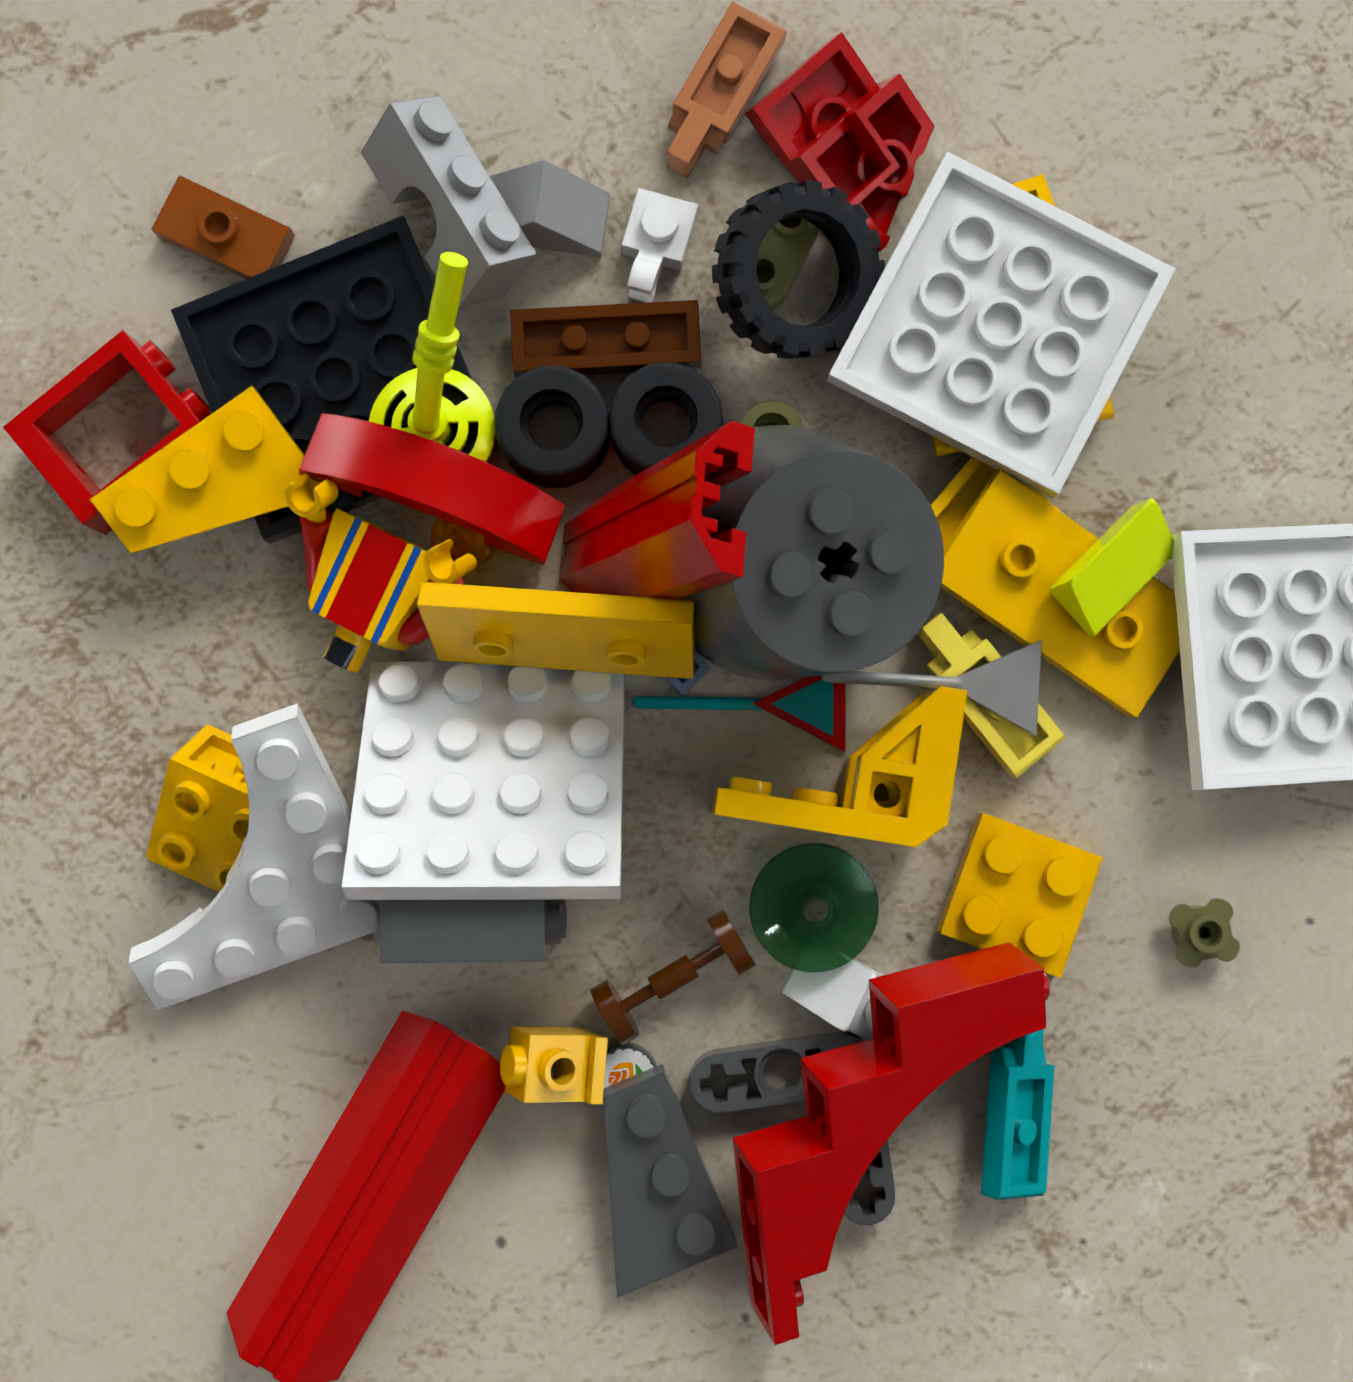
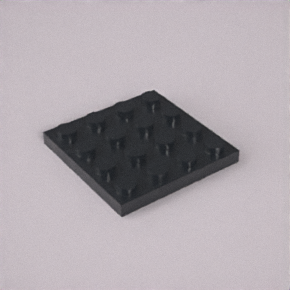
M403 215L171 309V312L212 413L250 386H253L305 455L322 413L369 421L373 404L385 386L399 375L418 368L412 359L416 349L417 332L420 323L428 318L434 285ZM457 343L452 370L458 371L473 380ZM446 383L443 384L442 396L450 400L455 406L468 399L457 388ZM404 391L390 405L385 417L384 426L391 427L396 407L407 396ZM414 404L405 413L402 428L408 427V416L414 408ZM469 423L468 438L461 452L470 454L478 435V423ZM451 424L452 434L449 441L445 444L446 446H449L455 439L458 424ZM497 437L492 452L501 449ZM338 489L337 499L326 509L330 510L332 514H334L336 508L349 512L383 497L364 490L360 498ZM290 507L255 517L263 540L269 544L302 531L300 516L295 514Z

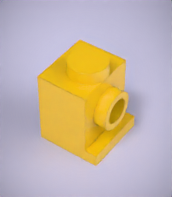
M511 1026L509 1045L503 1048L500 1059V1074L505 1085V1092L524 1103L587 1102L589 1104H603L608 1038L583 1027ZM555 1062L554 1078H551V1067Z

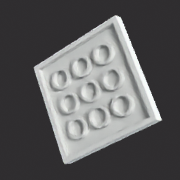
M947 151L826 381L997 470H1003L1014 479L1054 498L1060 493L1176 268Z
M1353 523L1193 530L1172 534L1174 540L1172 567L1192 790L1353 780Z
M449 661L371 662L342 880V890L346 900L621 899L625 674Z

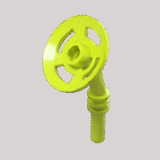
M444 252L440 255L428 318L421 322L418 327V337L415 343L416 349L412 358L413 363L418 368L399 375L385 386L373 404L369 422L384 425L390 405L404 391L407 396L396 407L392 417L391 428L445 445L452 434L451 424H458L456 437L448 447L461 451L468 438L469 423H478L477 439L469 455L488 462L496 439L493 409L482 389L473 380L458 371L452 370L453 358L457 350L456 345L460 336L458 329L455 327L468 260L458 253ZM446 383L457 388L468 399L455 406L450 400L442 396L443 384ZM414 404V408L408 416V427L402 428L404 415Z

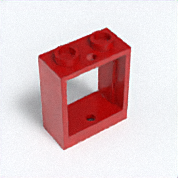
M122 330L9 421L3 428L83 525L107 535L113 529L90 499L211 415L212 411L191 387L183 393L168 377L177 369L152 340H149L142 346ZM132 369H135L181 425L100 489L54 433Z

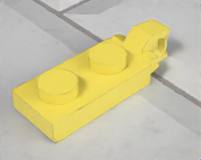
M943 613L930 618L917 633L918 637L935 657L925 665L933 676L957 677L1001 658V655L988 639L981 640L972 629L960 636ZM966 699L964 720L1011 778L1019 777L1065 739V735L1039 703L1037 736H1034L973 700Z

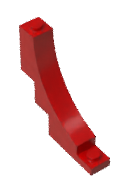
M1010 942L869 979L873 1038L801 1058L806 1117L732 1137L750 1302L774 1345L799 1338L797 1307L804 1305V1295L800 1279L827 1271L834 1240L845 1210L862 1176L881 1147L901 1122L930 1093L959 1070L1004 1044L1046 1028L1045 1001L1050 995L1047 975L1042 966Z

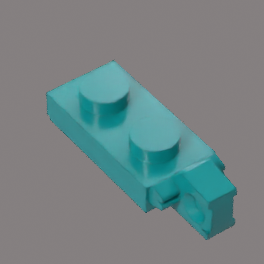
M1044 1029L1004 1044L992 1050L990 1056L992 1062H990L981 1195L995 1200L1044 1196V1193H1046L1055 1065L1046 1063L1043 1048Z

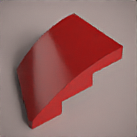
M840 32L830 38L751 107L745 115L766 144L799 183L813 180L822 182V188L824 189L837 187L848 194L846 201L852 205H861L869 216L866 223L870 231L876 229L879 234L882 246L877 247V251L880 252L889 242L890 236L886 234L900 200L908 194L914 179L916 160L920 155L924 154L935 125L900 73L877 84L844 34Z

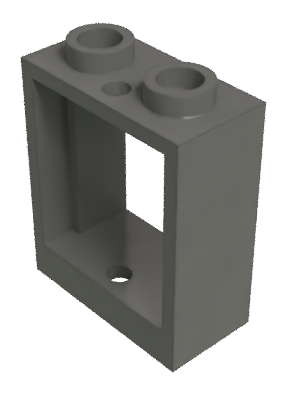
M566 899L380 900V963L545 961L555 949V944H561L562 938H566Z

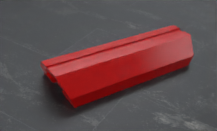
M731 420L604 493L564 524L562 543L566 544L565 557L561 559L559 580L570 592L679 599L743 578L747 532L732 528L710 537V534L717 532L718 520L701 515L702 509L719 502L721 487L752 472L755 428Z
M402 1010L226 1312L238 1355L241 1359L256 1368H259V1366L274 1374L273 1378L280 1382H329L339 1379L505 1091V1085L500 1074V1063L485 1049L464 1039L435 1020Z

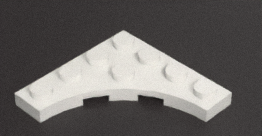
M298 703L232 727L231 741L241 761L248 789L249 825L246 838H244L239 854L226 876L224 887L204 910L198 908L171 929L153 939L131 947L128 964L157 1010L380 930V900H346L343 893L342 880L351 810Z

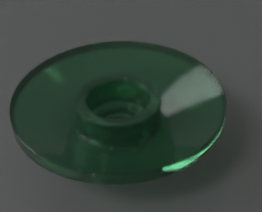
M806 843L780 852L762 868L751 890L749 914L753 931L769 955L791 969L819 973L831 971L848 964L866 948L875 932L879 915V903L872 878L855 857L832 845ZM814 900L822 901L828 907L827 915L819 922H811L804 916L805 907Z

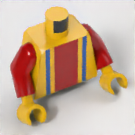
M304 474L291 482L286 488L285 496L290 509L300 516L307 588L310 593L308 600L309 610L338 624L323 658L341 668L359 673L373 642L385 648L405 651L411 645H419L430 638L417 606L420 584L432 582L463 585L462 577L475 569L477 565L476 558L472 554L467 553L453 562L450 554L453 540L451 539L426 550L363 518L338 508L332 514L326 508L337 499L338 488L330 480L326 479L314 488L313 493L310 489L309 475Z

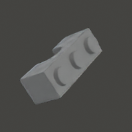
M440 95L390 103L360 153L392 204L426 197L429 199L435 213L437 230L435 241L424 258L435 276L440 255L444 252H455L468 260L458 309L503 297L537 255L536 251Z

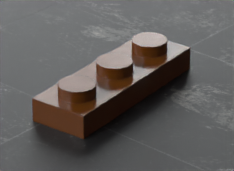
M698 300L510 310L512 365L515 378L539 366H564L586 375L635 372L648 364L674 362L692 367L693 369H700L702 365Z

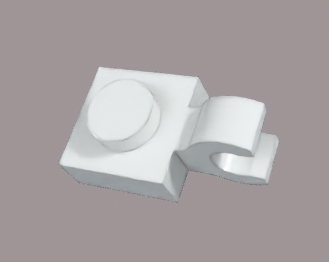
M638 188L621 245L622 255L635 258L627 288L630 289L628 300L637 303L653 302L663 266L681 271L698 215V204Z

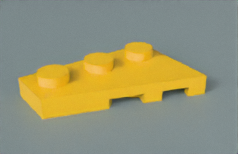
M250 386L96 494L90 501L129 552L137 553L289 507L285 496L286 488L291 482L301 476L299 475V468L305 455L257 390ZM310 479L309 484L312 493L320 482Z

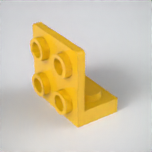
M207 724L169 759L146 857L160 866L220 892L226 883V876L239 854L244 838H246L249 825V799L242 764L231 741L232 735Z

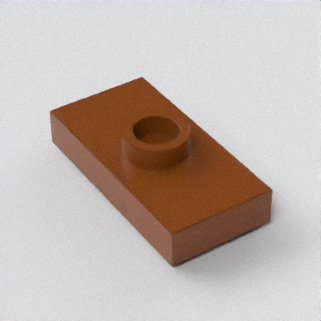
M180 175L151 228L157 237L245 279L279 266L295 237L290 227Z

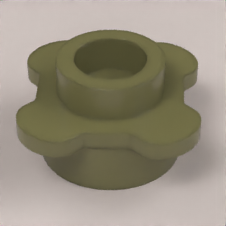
M1213 898L1205 906L1179 904L1171 910L1169 923L1172 926L1173 940L1177 945L1175 955L1181 964L1194 968L1199 966L1202 960L1218 958L1221 961L1229 962L1236 958L1240 950V944L1237 939L1232 937L1230 919L1233 916V908L1227 901ZM1202 927H1207L1210 932L1209 936L1205 939L1199 936V930Z

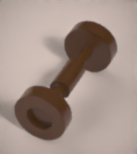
M724 910L707 919L719 941L718 943L692 959L684 955L647 977L650 984L622 1000L608 979L590 989L603 1019L622 1046L640 1036L635 1021L629 1012L630 1010L655 995L661 1000L699 977L698 969L723 954H727L739 975L756 966Z

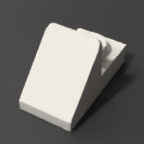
M811 935L786 981L782 993L841 1031L846 1032V1030H849L861 1038L869 1040L873 1038L869 979L883 976V974Z

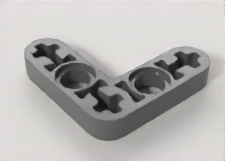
M838 1031L713 1049L703 1053L695 1060L690 1073V1088L694 1099L702 1108L716 1113L803 1102L805 1100L801 1058L807 1057L805 1051L817 1049L816 1054L864 1040L852 1032ZM778 1054H788L794 1057L800 1065V1076L797 1082L786 1089H776L770 1086L764 1078V1067L767 1061ZM754 1058L753 1075L759 1090L758 1093L747 1094L748 1085L746 1080L728 1084L726 1089L727 1095L722 1097H715L712 1087L701 1086L700 1080L710 1077V1066L723 1064L727 1075L743 1074L746 1072L741 1060ZM888 1140L879 1150L878 1160L872 1161L866 1170L873 1187H881V1192L871 1195V1205L867 1207H860L857 1198L852 1196L844 1215L859 1225H873L882 1222L891 1213L895 1204V1186Z

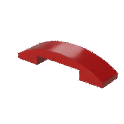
M321 414L299 468V475L301 476L307 474L310 479L320 483L326 479L337 485L339 490L360 498L365 490L485 535L484 544L543 566L566 506L532 484L454 448L381 424L333 414Z

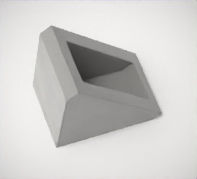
M545 160L490 176L533 248L602 257L610 201L609 192Z

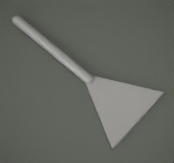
M1042 640L957 677L848 671L821 675V678L824 682L932 689L944 686L968 690L967 698L1028 733L1037 736Z

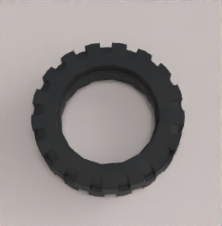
M806 180L800 183H785L752 196L746 200L747 204L744 207L736 209L726 221L729 228L726 233L719 235L714 252L719 253L718 264L712 265V281L719 284L721 296L716 297L721 313H728L733 323L729 326L739 338L747 337L752 341L750 347L763 354L774 353L777 355V358L782 359L807 358L839 350L846 343L885 269V260H879L877 247H881L882 244L877 230L870 231L866 220L869 218L868 214L860 204L852 205L846 201L848 194L837 187L824 189L822 188V182ZM789 217L805 219L820 229L834 248L839 267L837 294L828 312L817 322L805 326L790 324L773 312L762 296L756 273L758 251L766 233L779 220Z

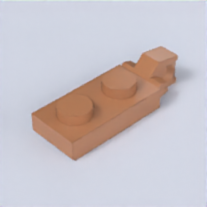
M731 2L673 102V114L669 120L668 129L677 134L666 152V155L669 156L666 168L688 179L702 157L704 149L717 155L723 143L727 144L785 43L787 30L737 3Z

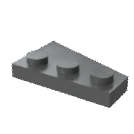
M658 1065L604 1088L603 1100L618 1298L735 1249L737 1244L664 1065Z

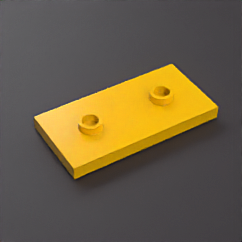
M1000 469L993 472L944 548V570L940 588L1025 647L1042 640L1041 658L1125 716L1137 718L1180 651L1175 592L1155 577H1152L1095 636L1090 637L1048 589L1099 538Z
M432 582L420 584L417 606L439 661L694 678L695 618L694 602H691V600Z

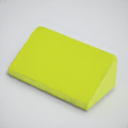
M1149 498L1131 506L1048 589L1090 637L1095 636L1172 558L1174 540L1162 511L1155 500Z

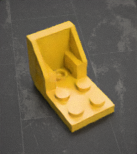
M940 686L919 695L846 760L839 807H836L838 793L799 787L793 789L792 799L771 796V782L731 777L729 789L715 788L711 813L918 847L948 825L968 690ZM880 783L886 787L888 792L886 802L874 799V790Z

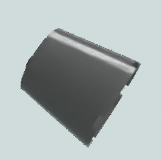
M790 425L753 427L755 428L752 472L721 487L719 502L702 509L701 516L718 520L717 532L710 534V537L732 528L747 532L743 578L679 598V600H691V602H694L695 651L708 661L727 671L744 677L770 681L792 680L859 670L889 658L908 644L925 624L934 608L942 584L944 570L943 540L938 521L927 498L916 484L896 467L821 432ZM823 548L834 549V554L831 557L836 559L831 573L821 572L826 566L818 561V556Z

